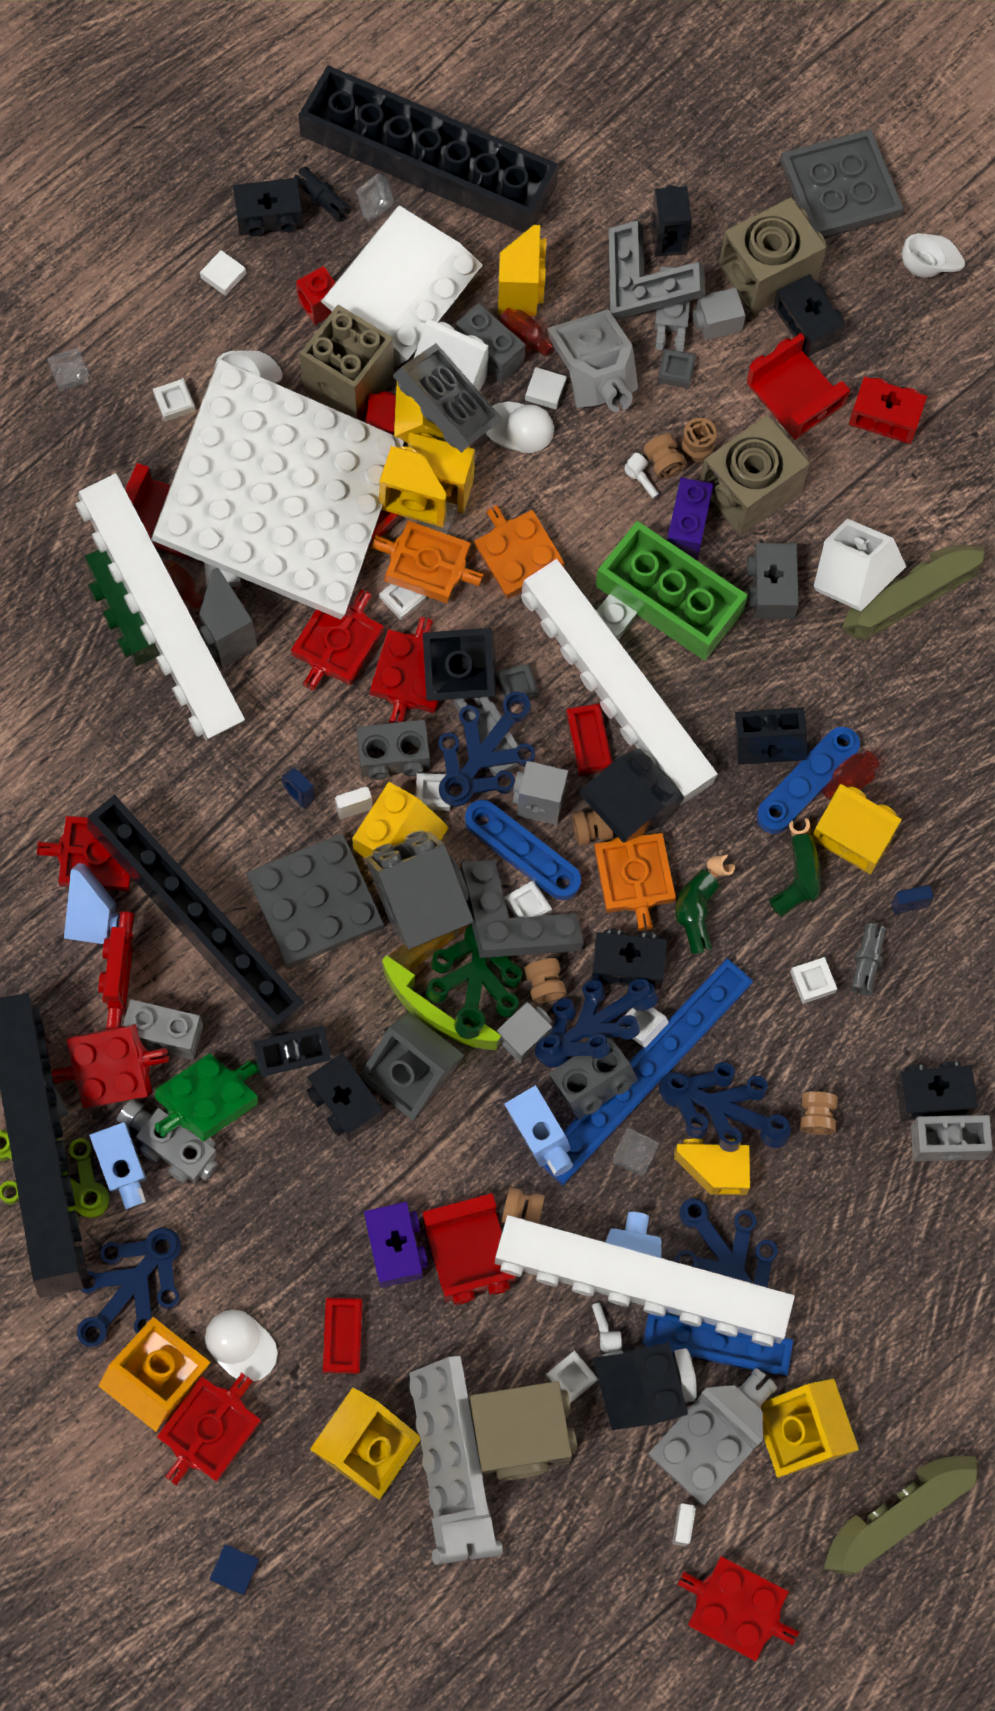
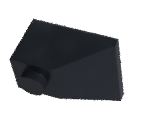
M491 628L423 633L426 701L495 697L496 656L494 633Z

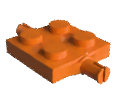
M498 505L493 506V510L489 508L486 511L495 528L488 534L475 540L474 544L507 600L522 592L523 581L554 560L557 559L565 569L563 559L533 510L508 521Z
M409 520L403 533L395 542L376 535L371 549L390 554V564L385 573V582L446 604L454 587L459 584L460 580L479 587L484 575L483 573L465 568V559L470 549V542Z
M663 833L641 835L625 843L618 837L612 841L595 843L594 853L606 913L624 910L635 911L638 930L644 931L645 926L646 930L652 929L653 925L649 909L655 905L674 903L676 899Z

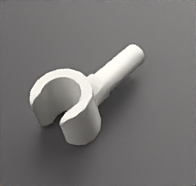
M634 453L625 465V473L633 479L637 478L652 499H654L659 493L643 472L648 466V462L641 454Z
M601 1303L593 1304L592 1308L600 1331L601 1350L605 1353L621 1350V1332H609Z

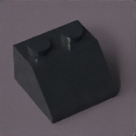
M640 748L618 757L579 792L582 798L623 843L664 825L685 798L677 790L674 783L666 778L653 763L652 759Z
M661 1338L592 1357L611 1430L653 1425L688 1415L670 1343L666 1339Z

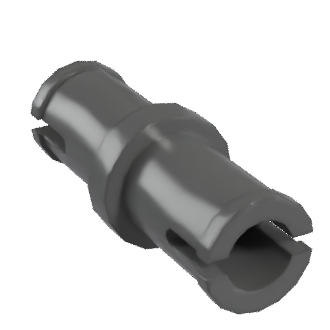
M877 923L865 924L860 951L856 952L854 958L857 965L850 990L856 994L858 988L861 989L859 993L861 996L873 994L877 968L881 967L883 962L881 950L887 929L881 925L879 931H877Z

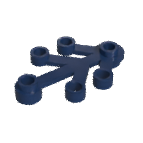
M516 691L509 693L503 701L504 714L482 743H480L478 724L480 722L478 709L467 705L460 710L459 720L465 730L469 761L461 771L456 754L460 748L458 737L451 732L440 736L438 745L440 751L444 754L447 773L439 784V795L444 803L449 806L459 807L469 802L472 795L476 793L497 790L502 794H508L513 791L515 779L512 773L508 771H500L495 777L473 778L483 768L513 763L526 767L527 761H535V750L526 743L520 744L514 749L494 752L515 722H521L530 715L531 704L526 694ZM516 704L524 707V710L519 714L511 711V708ZM468 712L476 715L475 719L471 722L463 719L464 715ZM452 739L455 741V745L451 749H446L443 747L444 741ZM523 750H528L531 752V757L527 760H522L518 757L519 753ZM503 777L511 780L510 785L507 787L499 786L498 782ZM455 785L463 788L459 795H452L450 789Z
M636 979L630 983L625 996L596 1013L599 1003L604 999L606 992L601 981L590 980L586 982L582 987L585 1001L576 1027L568 1032L566 1031L569 1021L575 1017L576 1009L571 999L562 998L556 1001L553 1005L556 1019L552 1031L535 1048V1055L538 1061L546 1067L555 1068L565 1063L569 1056H591L599 1059L608 1055L611 1050L606 1037H621L627 1040L635 1038L640 1033V1026L636 1017L626 1015L621 1017L617 1023L608 1022L631 1007L636 1011H646L654 1007L658 1001L654 985L646 979ZM584 1037H590L587 1043L578 1042Z
M720 1062L715 1065L713 1072L693 1077L673 1072L666 1074L661 1079L659 1092L662 1099L668 1105L678 1107L686 1123L685 1130L693 1138L703 1137L707 1132L709 1123L706 1116L696 1112L693 1106L694 1103L705 1108L719 1136V1146L724 1151L734 1152L738 1150L742 1140L741 1132L737 1128L731 1127L726 1117L760 1130L761 1140L769 1147H783L789 1140L791 1126L785 1117L772 1115L767 1118L734 1104L749 1099L761 1100L765 1097L768 1083L761 1076H751L744 1086L713 1094L701 1091V1089L714 1085L721 1087L731 1085L735 1074V1069L731 1064ZM719 1073H726L728 1076H721ZM752 1086H757L761 1088V1090H755L752 1088ZM697 1123L702 1127L697 1128L694 1127L692 1124ZM731 1137L735 1139V1141L731 1142L726 1140L725 1138Z
M690 1198L684 1201L679 1210L680 1222L689 1229H697L718 1261L699 1258L693 1252L683 1250L677 1254L674 1262L679 1263L681 1257L688 1256L693 1263L691 1267L768 1288L771 1263L778 1253L774 1242L762 1240L756 1246L754 1253L758 1263L753 1282L744 1271L750 1232L756 1225L755 1215L749 1210H741L736 1214L733 1221L736 1231L731 1253L707 1219L709 1210L706 1203L698 1198ZM691 1206L698 1207L701 1211V1216L692 1218L688 1214V1208ZM741 1216L749 1217L751 1226L748 1228L740 1226L738 1219ZM760 1247H770L772 1249V1256L769 1258L763 1257L759 1251Z
M157 1228L147 1236L145 1241L125 1244L108 1242L102 1246L100 1256L110 1266L119 1264L123 1258L145 1257L136 1268L102 1273L88 1271V1277L95 1278V1284L90 1289L83 1288L80 1290L84 1294H94L99 1288L122 1286L97 1317L86 1318L79 1324L77 1337L85 1347L95 1349L101 1347L108 1338L107 1328L133 1295L137 1318L134 1322L136 1334L140 1332L139 1325L141 1322L151 1320L148 1276L156 1266H158L161 1286L157 1293L158 1303L167 1310L177 1307L180 1302V1295L174 1286L172 1262L180 1254L181 1241L176 1232L169 1228ZM161 1241L170 1243V1248L165 1253L157 1251V1245ZM109 1248L118 1249V1256L113 1260L105 1257L106 1251ZM168 1291L175 1294L174 1301L170 1304L163 1303V1294ZM91 1328H98L100 1330L99 1338L93 1341L87 1338L88 1331Z

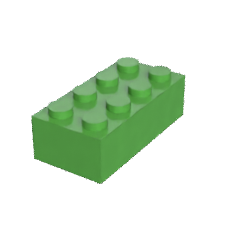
M639 521L635 522L597 570L595 587L607 595L611 594L635 610L639 617L704 661H706L744 612L748 597L746 593Z

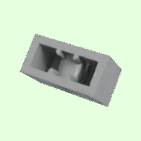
M527 761L525 771L517 772L513 789L512 803L518 804L517 816L558 825L565 797L568 770Z
M130 999L123 1026L136 1024L140 1042L145 1049L158 1050L166 1048L167 1054L192 1060L195 1059L203 1030V1024L199 1015Z
M990 1115L917 1117L910 1126L913 1161L985 1160L992 1152Z

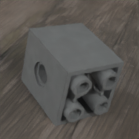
M424 830L413 832L405 837L404 842L392 846V844L379 846L372 851L373 855L365 858L394 934L408 950L474 922L466 903L469 895L462 874L453 857L448 854L445 845L430 831L426 833Z

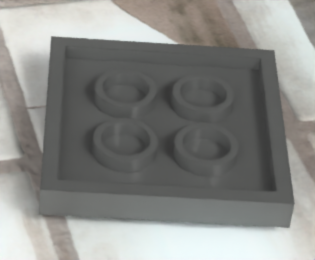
M871 129L781 153L780 162L797 205L806 211L810 225L815 232H820L823 237L902 216L904 208Z
M437 343L406 363L393 375L398 381L400 390L405 395L414 399L421 407L423 416L430 422H434L443 432L446 442L450 446L457 448L461 453L502 419L498 412Z
M343 833L246 872L287 969L384 929L382 919Z

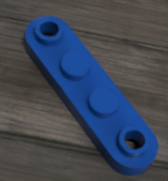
M837 727L831 730L807 755V760H802L760 804L757 812V823L762 830L770 834H778L785 831L789 827V823L792 820L794 822L855 758L860 747V740L852 729ZM845 739L849 745L842 747L837 743V740ZM777 809L780 811L781 816L777 818L772 817L769 811Z
M478 800L469 805L465 813V825L472 835L530 880H534L539 887L555 899L568 900L578 893L581 876L572 864L493 803L486 800ZM485 817L488 819V823L479 825L476 819ZM565 879L569 882V886L560 888L557 885V881Z

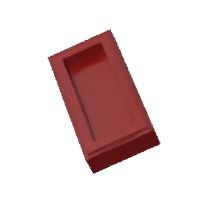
M600 703L566 709L578 776L602 772L612 763Z
M326 1298L323 1373L360 1374L362 1299Z

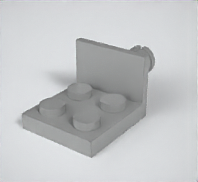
M609 309L547 328L549 340L570 371L574 402L577 408L606 403L611 411L619 412L616 402L621 405L623 410L630 406L632 403V393L638 389L633 345Z
M755 1368L749 1378L738 1388L735 1385L707 1387L687 1410L688 1415L682 1416L648 1453V1456L702 1507L763 1440V1411L760 1408L765 1400L777 1390V1386L769 1378L761 1389L757 1391L755 1389L756 1386L766 1376L759 1369Z

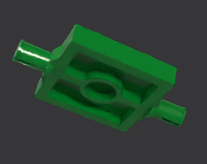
M207 1054L155 1090V1099L169 1113L167 1117L155 1123L156 1131L158 1133L161 1132V1136L164 1137L176 1127L181 1126L193 1132L202 1142L206 1141L257 1105L258 1095L243 1083V1081L257 1073L256 1066L254 1064L251 1065V1061L248 1060L233 1071L226 1068L212 1054Z

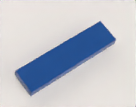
M648 1313L643 1343L664 1338L669 1341L672 1354H674V1350L687 1348L690 1357L694 1359L752 1371L756 1368L763 1373L787 1377L793 1339L784 1338L780 1344L774 1342L773 1347H768L752 1342V1336L738 1332L737 1337L727 1336L716 1332L715 1325L702 1322L701 1326L697 1327L680 1322V1316L666 1313L662 1317Z

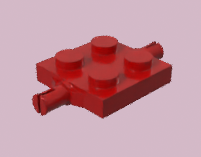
M360 589L352 604H348L342 619L317 609L311 616L291 649L292 656L304 661L312 668L306 679L302 682L303 686L307 689L310 688L311 691H315L323 675L332 676L351 686L384 632L383 625L371 620L363 612L372 598L369 592L366 591L365 593V590Z
M426 617L419 618L415 635H407L390 629L387 631L369 695L385 699L394 705L389 723H395L397 714H399L397 723L403 722L407 709H420L430 713L435 712L438 701H426L423 633L430 632L433 621L429 618L424 630L423 626Z
M66 816L64 833L59 843L38 841L37 856L58 857L60 864L59 886L69 887L71 869L78 863L86 864L105 890L129 892L130 875L87 829V817Z
M120 912L119 927H111L110 938H104L102 955L103 959H107L106 972H100L98 992L103 994V1003L107 1004L108 1018L106 1029L121 1027L122 1015H126L133 956L131 940L133 939L132 929L135 915L132 912Z
M136 1024L67 1038L66 1043L71 1064L68 1067L54 1068L52 1070V1077L57 1076L53 1078L56 1084L74 1080L78 1087L83 1108L143 1098L153 1094L149 1078L150 1066L168 1063L169 1055L163 1056L168 1053L166 1048L147 1052L140 1042Z
M241 1372L230 1389L227 1390L216 1387L203 1376L200 1377L157 1435V1439L171 1448L178 1458L164 1476L166 1479L177 1486L188 1469L191 1468L202 1471L215 1482L219 1481L262 1422L260 1418L247 1410L240 1400L254 1382Z
M722 1556L719 1557L713 1572L704 1582L685 1571L681 1574V1577L693 1583V1586L680 1579L677 1586L697 1595L695 1609L687 1626L754 1661L757 1660L765 1642L772 1635L789 1643L791 1646L794 1645L796 1640L783 1634V1631L796 1638L799 1631L779 1621L780 1610L789 1591Z

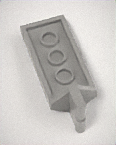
M461 1356L447 1357L409 1373L410 1393L414 1399L417 1416L416 1429L420 1435L423 1451L422 1464L427 1474L430 1492L429 1504L434 1515L432 1524L437 1549L432 1551V1560L436 1565L465 1561L467 1557L473 1560L500 1556L503 1552L502 1543L499 1540L495 1541L490 1509L487 1507Z

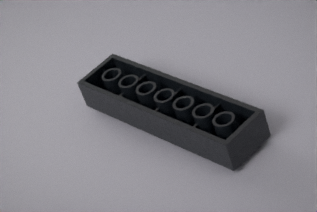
M329 65L326 66L298 114L301 137L523 233L537 223L557 186L558 163Z
M28 992L0 998V1091L32 1278L39 1298L82 1290V1278L88 1277V1270L82 1245L76 1246L75 1242L82 1241L76 1211H69V1207H74L76 1204L69 1175L63 1176L64 1172H69L70 1170L63 1140L57 1141V1138L63 1137V1131L57 1105L51 1106V1104L57 1103V1097L51 1071L45 1072V1070H51V1064L45 1037H43L45 1036L42 1015L39 1004H31Z

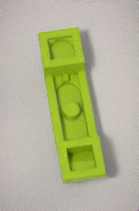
M386 955L383 958V972L391 989L406 1009L429 1028L463 1045L488 1050H497L501 1045V1035L486 1024H484L479 1036L472 1039L460 1037L455 1030V1020L411 990L415 985V975ZM466 1024V1025H465V1026H467V1027L473 1028V1027H472L471 1025H469V1024Z

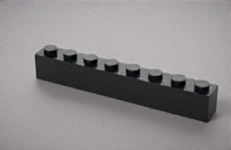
M115 794L88 815L87 829L273 1034L279 1032L301 1013L304 1002Z

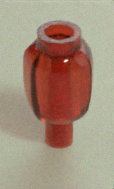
M508 307L499 317L498 321L525 344L526 350L536 349L543 356H546L553 346L543 339L541 327L524 311L520 309L513 311Z
M162 560L183 602L187 601L196 609L199 608L203 603L204 597L195 591L193 577L175 561L168 560L164 562Z
M868 750L864 753L851 755L834 770L831 783L821 790L823 795L828 800H831L840 784L847 788L851 786L860 790L875 778V770L880 767L878 759Z

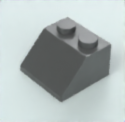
M213 569L199 613L202 627L198 628L212 658L216 657L223 667L256 649L257 643L252 619L220 569Z
M408 1012L389 1026L359 1076L362 1081L414 1121L446 1084L464 1055L416 1016Z

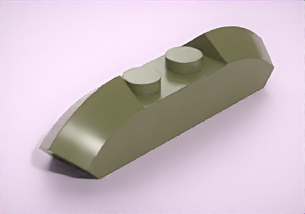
M954 545L930 553L931 563L927 561L920 563L912 569L909 576L902 580L900 577L894 578L862 611L851 607L845 617L842 628L853 638L867 640L977 576L983 562L984 546Z
M952 1456L941 1458L917 1469L916 1473L921 1483L920 1487L915 1482L905 1487L896 1494L901 1501L890 1509L884 1503L867 1515L871 1522L868 1525L858 1515H855L842 1527L829 1549L824 1569L850 1576L863 1569L975 1486L977 1478L976 1457Z

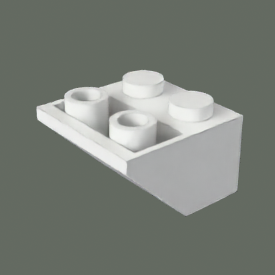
M428 319L414 358L437 343L475 388L480 391L487 379L488 345L484 344L476 336H466L455 331L452 326L445 322L437 323Z
M846 519L824 541L814 588L823 595L858 611H862L906 565L892 537Z

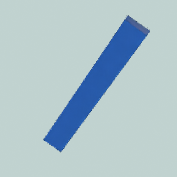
M727 958L668 1020L669 1023L629 1061L638 1081L633 1083L625 1093L615 1095L603 1103L595 1113L585 1115L579 1120L576 1118L563 1131L571 1147L566 1153L573 1163L572 1168L562 1175L554 1176L548 1164L541 1167L564 1186L655 1089L661 1079L670 1073L753 984V980Z

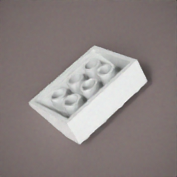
M398 206L321 302L331 311L339 304L393 337L395 368L407 361L417 349L428 319L438 322L483 264L458 241L403 207Z

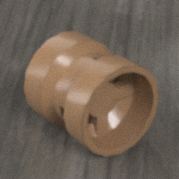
M695 418L685 426L681 449L683 455L688 460L703 462L706 457L713 453L717 431L711 421L705 418Z
M670 433L653 438L643 449L647 458L653 461V470L660 480L674 477L687 466V461L683 454L676 450L677 442Z
M582 810L572 812L573 830L578 846L587 845L594 839H600L601 841L613 839V831L595 811L585 813Z
M558 959L539 960L524 968L527 980L532 983L533 988L530 993L533 1003H548L567 995L565 984L559 979L558 974L561 969Z
M827 1092L803 1093L801 1106L806 1111L800 1121V1130L814 1135L834 1134L836 1132V1120L831 1112L837 1109L838 1096Z
M510 1187L502 1223L506 1222L507 1215L539 1224L545 1195L538 1193L527 1195L523 1194L521 1189ZM525 1200H529L525 1218H522Z

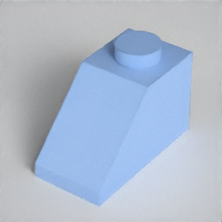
M78 863L71 869L64 939L103 944L104 938H110L111 927H119L120 915L115 914L116 902L86 864Z

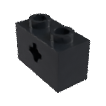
M297 177L233 185L239 236H259L268 232H291L295 229L303 228Z
M668 185L657 188L654 191L650 225L655 257L687 254L692 223L687 186L677 187Z
M811 274L777 291L773 307L793 337L800 333L805 337L802 351L807 357L840 341L845 324L844 318L837 308L834 309L827 299L824 287L820 283H816Z
M804 707L735 712V742L738 765L807 760V728Z
M606 929L603 933L596 932L591 980H599L603 984L629 986L632 981L642 978L651 982L655 989H661L664 979L667 939H659V936L654 933H640L638 936L624 935L623 931L617 929ZM625 953H632V963L626 962Z
M320 1023L250 1039L257 1073L261 1077L332 1060L325 1028Z
M343 1053L307 1076L310 1088L306 1092L317 1108L323 1105L329 1113L330 1117L326 1121L337 1137L343 1134L347 1141L350 1142L384 1118L383 1109ZM341 1093L343 1097L348 1096L349 1104L345 1106L342 1102L337 1103L336 1095Z
M951 1061L940 1064V1068L926 1069V1066L923 1064L905 1067L904 1071H901L896 1078L901 1121L915 1120L917 1117L972 1115L978 1108L972 1065L961 1066V1062ZM932 1084H935L936 1089L943 1090L940 1096H937L935 1090H929Z

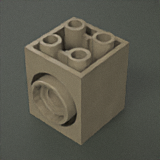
M791 197L724 232L719 266L733 287L737 289L739 296L753 315L774 304L777 291L809 274H811L815 282L818 281L826 250V242L822 234L818 231L815 232L810 225L806 211L801 206L798 207Z
M338 304L300 352L303 391L326 406L361 421L367 413L369 393L378 394L383 392L394 378L393 337Z
M766 415L706 457L700 481L713 484L710 502L739 536H742L802 493L810 463L804 450L798 446L795 447L788 439L783 426L778 422L774 423Z
M559 1381L469 1396V1406L482 1479L497 1477L499 1481H509L542 1475L549 1472L550 1467L568 1465L572 1454H576L577 1442L574 1427L567 1428L565 1417H569V1412H571L568 1391L560 1390Z

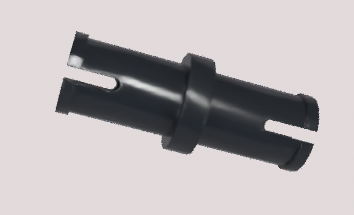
M305 166L299 169L298 172L304 178L301 179L297 174H295L294 178L297 177L298 186L311 197V202L317 207H323L337 222L344 221L347 217L341 211L344 210L347 214H350L351 206L334 192V187L330 183L321 181L308 167Z

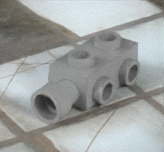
M137 1099L129 1100L119 1113L117 1121L119 1123L125 1122L128 1129L134 1128L139 1132L136 1136L138 1143L142 1145L139 1151L154 1163L159 1158L171 1166L167 1172L183 1184L188 1179L194 1184L200 1178L206 1181L212 1175L218 1163L214 1161L217 1157V1152L213 1148L215 1142L211 1138L202 1142L195 1134L181 1126L170 1131L165 1138H157L155 1136V1123L167 1117L169 1113L166 1114L158 1108L151 1115L145 1110L146 1106ZM189 1148L197 1151V1156L192 1160L184 1157V1152Z

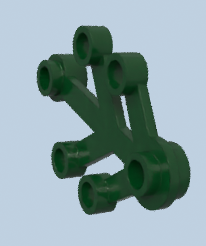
M472 924L467 927L464 940L447 949H439L434 952L431 967L437 973H447L450 971L454 960L472 952L471 962L442 978L430 980L426 990L427 997L431 1001L438 1003L446 999L450 990L468 981L464 1008L459 1010L454 1022L456 1032L464 1039H472L479 1036L485 1024V1016L479 1010L482 984L497 1001L495 1006L497 1013L503 1017H511L516 1013L519 1001L505 987H517L523 975L521 968L513 964L507 956L488 957L501 971L499 981L485 965L486 958H480ZM437 959H444L447 963L442 964ZM506 974H513L516 978H509ZM433 988H440L443 992H435ZM507 1002L511 1004L512 1007H506L502 1003ZM464 1024H469L473 1028L467 1027Z

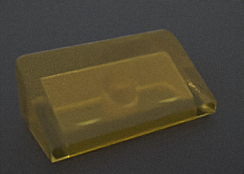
M459 928L409 950L403 944L390 953L389 957L411 972L433 956L435 951L442 949L459 936Z

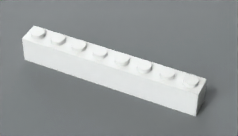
M115 473L79 491L78 498L80 501L75 503L78 512L84 522L91 521L96 531L92 534V538L101 553L106 551L112 563L108 565V568L117 584L123 582L128 592L124 598L132 614L138 612L144 625L140 626V629L149 645L155 643L160 653V656L156 657L162 672L165 676L171 674L177 686L173 687L172 690L181 706L187 704L192 714V717L188 718L196 736L203 735L207 741L241 724L245 719L117 474Z
M556 559L523 581L521 594L525 606L531 612L534 610L542 619L541 626L550 638L555 637L560 643L563 657L570 665L575 664L582 673L580 677L585 687L590 692L595 691L602 700L600 705L605 714L611 719L614 717L622 727L620 732L625 741L631 746L634 744L637 749L640 748L648 755L656 767L667 779L674 783L677 790L685 797L680 806L711 786L716 779L717 772L560 562Z
M509 1215L506 1218L495 1258V1264L501 1265L500 1271L510 1275L522 1276L523 1272L537 1275L536 1281L546 1285L557 1286L558 1282L572 1285V1291L581 1295L593 1296L594 1292L608 1295V1301L617 1305L629 1306L630 1302L643 1305V1311L649 1314L664 1317L666 1312L679 1315V1321L697 1327H700L702 1322L715 1325V1331L718 1333L737 1337L738 1332L752 1336V1342L768 1347H773L774 1342L780 1344L784 1340L795 1296Z

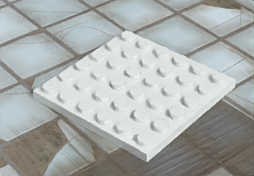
M219 359L151 540L338 619H342L347 610L383 505L379 503V480L391 446L400 448L403 446L404 441L374 426Z

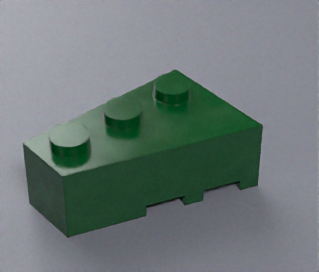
M98 549L85 555L92 582L87 584L96 603L102 600L106 608L102 614L110 630L115 628L118 630L121 638L117 639V643L124 657L128 658L131 656L135 665L139 666L160 656L155 643L149 645L140 629V626L144 625L138 612L132 614L124 598L128 592L123 582L118 584L115 582L108 568L112 561L107 552L101 553Z

